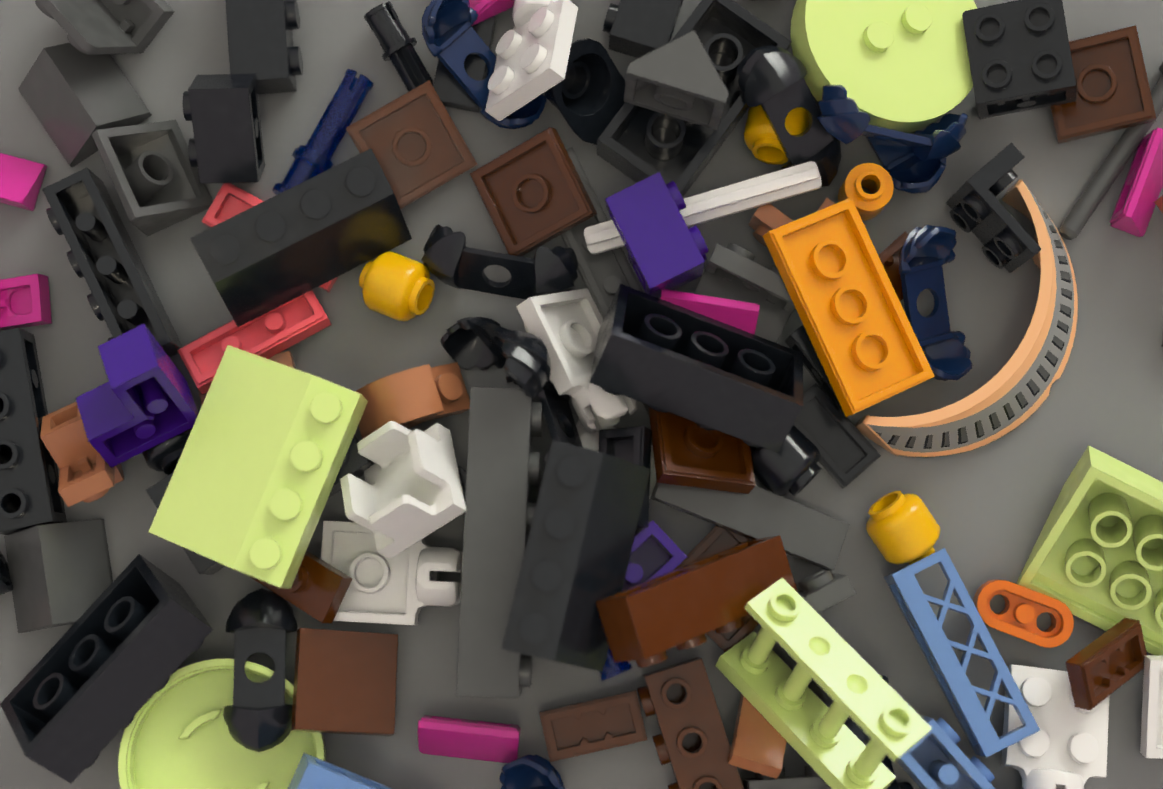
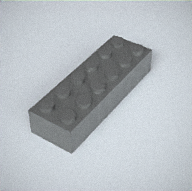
M471 387L465 496L467 511L464 517L456 696L519 698L522 693V687H530L532 682L533 656L501 648L536 503H530L531 486H540L541 475L540 452H532L533 437H542V402H534V398L526 396L524 390L520 388Z

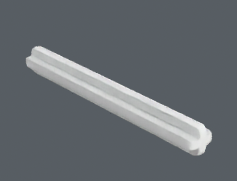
M814 161L801 163L683 198L686 208L681 210L680 213L687 227L695 226L817 190L822 186L820 172ZM612 220L591 225L584 229L587 248L593 255L625 246Z

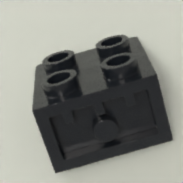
M1016 0L963 12V24L979 120L1076 101V81L1062 0Z
M1012 142L967 180L946 202L952 209L950 210V216L963 231L967 233L972 231L983 243L982 251L987 259L1000 269L1004 267L1009 273L1034 257L1041 250L1034 239L995 198L1018 177L1012 169L1024 158L1023 154Z

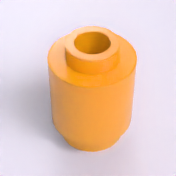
M863 163L857 165L849 172L838 191V202L852 198L862 221L870 220L876 217L890 201L894 191L892 177L885 168L878 164ZM861 186L869 189L872 194L864 192Z

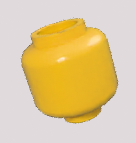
M762 106L750 107L744 129V143L752 151L754 157L761 162L773 165L786 163L788 158ZM802 107L792 109L785 118V128L790 135L803 133L809 124V114Z
M387 251L380 254L374 261H369L363 267L359 277V286L363 289V300L367 308L398 321L406 322L416 315L424 314L434 296L435 283L430 279V272L426 265L395 252Z
M894 491L878 499L869 508L868 513L870 517L866 524V531L887 562L897 565L904 563L911 565L935 552L933 545L938 540L941 529L918 495L902 494L901 491Z

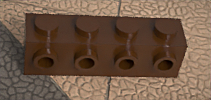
M777 535L748 540L596 602L614 662L636 661L638 668L665 661L668 659L666 650L675 646L677 650H685L707 642L705 635L707 632L715 630V633H724L744 626L743 617L749 615L745 609L746 604L781 578L797 593L798 591L781 537Z
M696 657L643 674L646 686L637 688L646 717L654 714L656 716L661 734L652 736L661 766L671 763L676 779L675 783L668 785V789H744L737 767L728 764L731 747L702 658Z

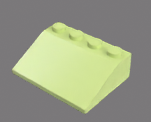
M227 345L148 532L279 588L291 589L368 400L360 393L325 379Z
M1088 445L1065 482L1017 580V584L1063 602L1073 615L1104 631H1108L1124 618L1140 620L1146 652L1152 655L1163 656V482Z

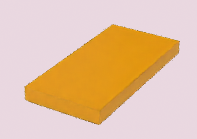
M852 198L768 231L762 236L846 417L935 377Z

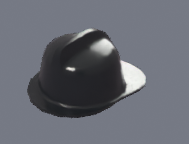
M586 38L571 44L565 79L544 92V95L560 111L573 132L582 141L597 145V139L625 103V80L603 45L598 41Z

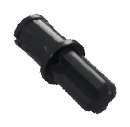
M391 2L380 4L364 15V19L374 32L384 51L382 58L384 61L391 60L408 92L430 80L433 86V80L414 49L417 41L414 37H409Z

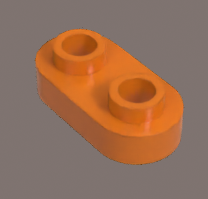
M1000 579L985 582L977 589L974 595L973 603L984 624L995 630L1045 648H1054L1062 645L1072 634L1074 627L1073 615L1063 602ZM995 595H1001L1005 600V607L1000 613H994L990 608V601ZM1046 612L1051 617V625L1047 630L1041 631L1036 621L1040 614Z

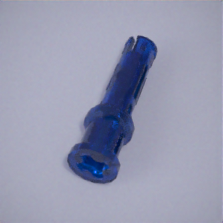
M346 70L342 82L305 146L300 145L299 148H295L292 153L295 160L282 183H275L272 191L276 195L332 168L331 158L347 131L345 128L350 126L368 92L374 86L371 80L360 74L358 79L356 78L357 71Z

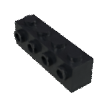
M84 168L43 188L42 190L50 205V208L46 209L48 218L56 232L60 236L64 234L71 250L67 252V257L78 277L85 278L92 292L87 295V298L97 318L100 321L105 320L112 334L108 341L145 324L169 358L178 354L177 350L182 348V345L103 181L90 169Z
M21 328L0 331V534L3 535L16 533L37 525L67 522L64 502L58 492L59 474L57 464L40 438L42 417L48 415L35 337Z

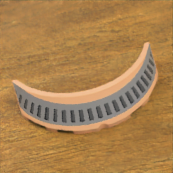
M1018 180L1006 192L1002 200L1030 220L1035 230L1033 239L1041 248L1032 257L1034 263L1041 271L1038 299L1027 332L1017 350L1003 368L991 380L967 397L927 413L901 417L866 415L859 419L855 427L860 433L893 455L904 457L946 456L971 451L1003 437L1027 420L1046 400L1052 384L1061 377L1073 347L1078 318V295L1074 269L1058 229L1023 180Z

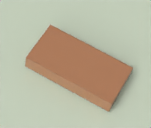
M741 694L728 764L777 779L782 771L786 740Z

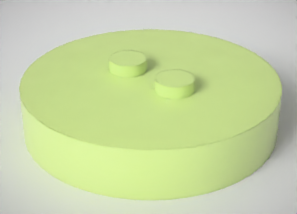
M796 0L790 29L793 56L798 58L807 70V74L804 77L805 82L818 102L822 100L823 86L842 85L847 90V97L854 99L859 111L866 112L870 116L869 125L912 133L926 128L931 123H935L957 106L973 88L962 14L967 10L977 9L974 0Z
M234 659L204 660L176 670L170 676L167 684L160 691L152 695L135 714L130 725L124 729L118 755L119 784L121 789H288L303 753L326 761L323 733L291 731L282 743L261 752L245 748L232 738L223 715L224 706L233 705ZM247 661L245 664L246 676L255 683L266 682L274 674V670L250 661ZM285 678V704L293 705L294 684L287 678Z

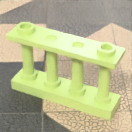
M781 578L750 600L745 606L746 611L761 625L758 634L753 631L720 655L715 666L831 789H887L896 777L882 763V760L888 755L895 762L924 738L932 728ZM776 642L797 662L794 670L772 650ZM812 679L834 700L830 707L808 687ZM849 716L871 738L867 746L844 724Z

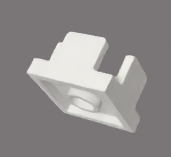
M389 421L357 443L358 454L375 462L374 465L364 471L365 481L350 473L340 479L346 517L370 529L374 533L377 553L390 559L467 511L451 432L439 423L422 432L419 429L411 431L395 421Z

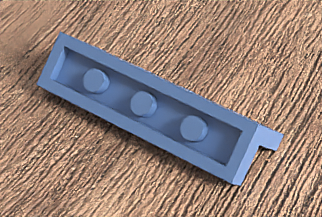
M945 548L884 576L976 755L987 758L1040 731ZM939 563L948 581L942 600L924 594L914 574ZM953 592L961 606L950 603ZM929 603L940 606L937 618ZM947 609L966 615L971 625L966 645L947 639L942 629ZM976 637L984 651L973 648ZM952 648L963 651L960 662ZM971 654L988 659L995 670L989 691L971 685L966 676ZM1000 683L1008 697L997 694ZM976 693L987 697L984 708ZM995 700L1013 705L1023 725L998 737L989 720Z

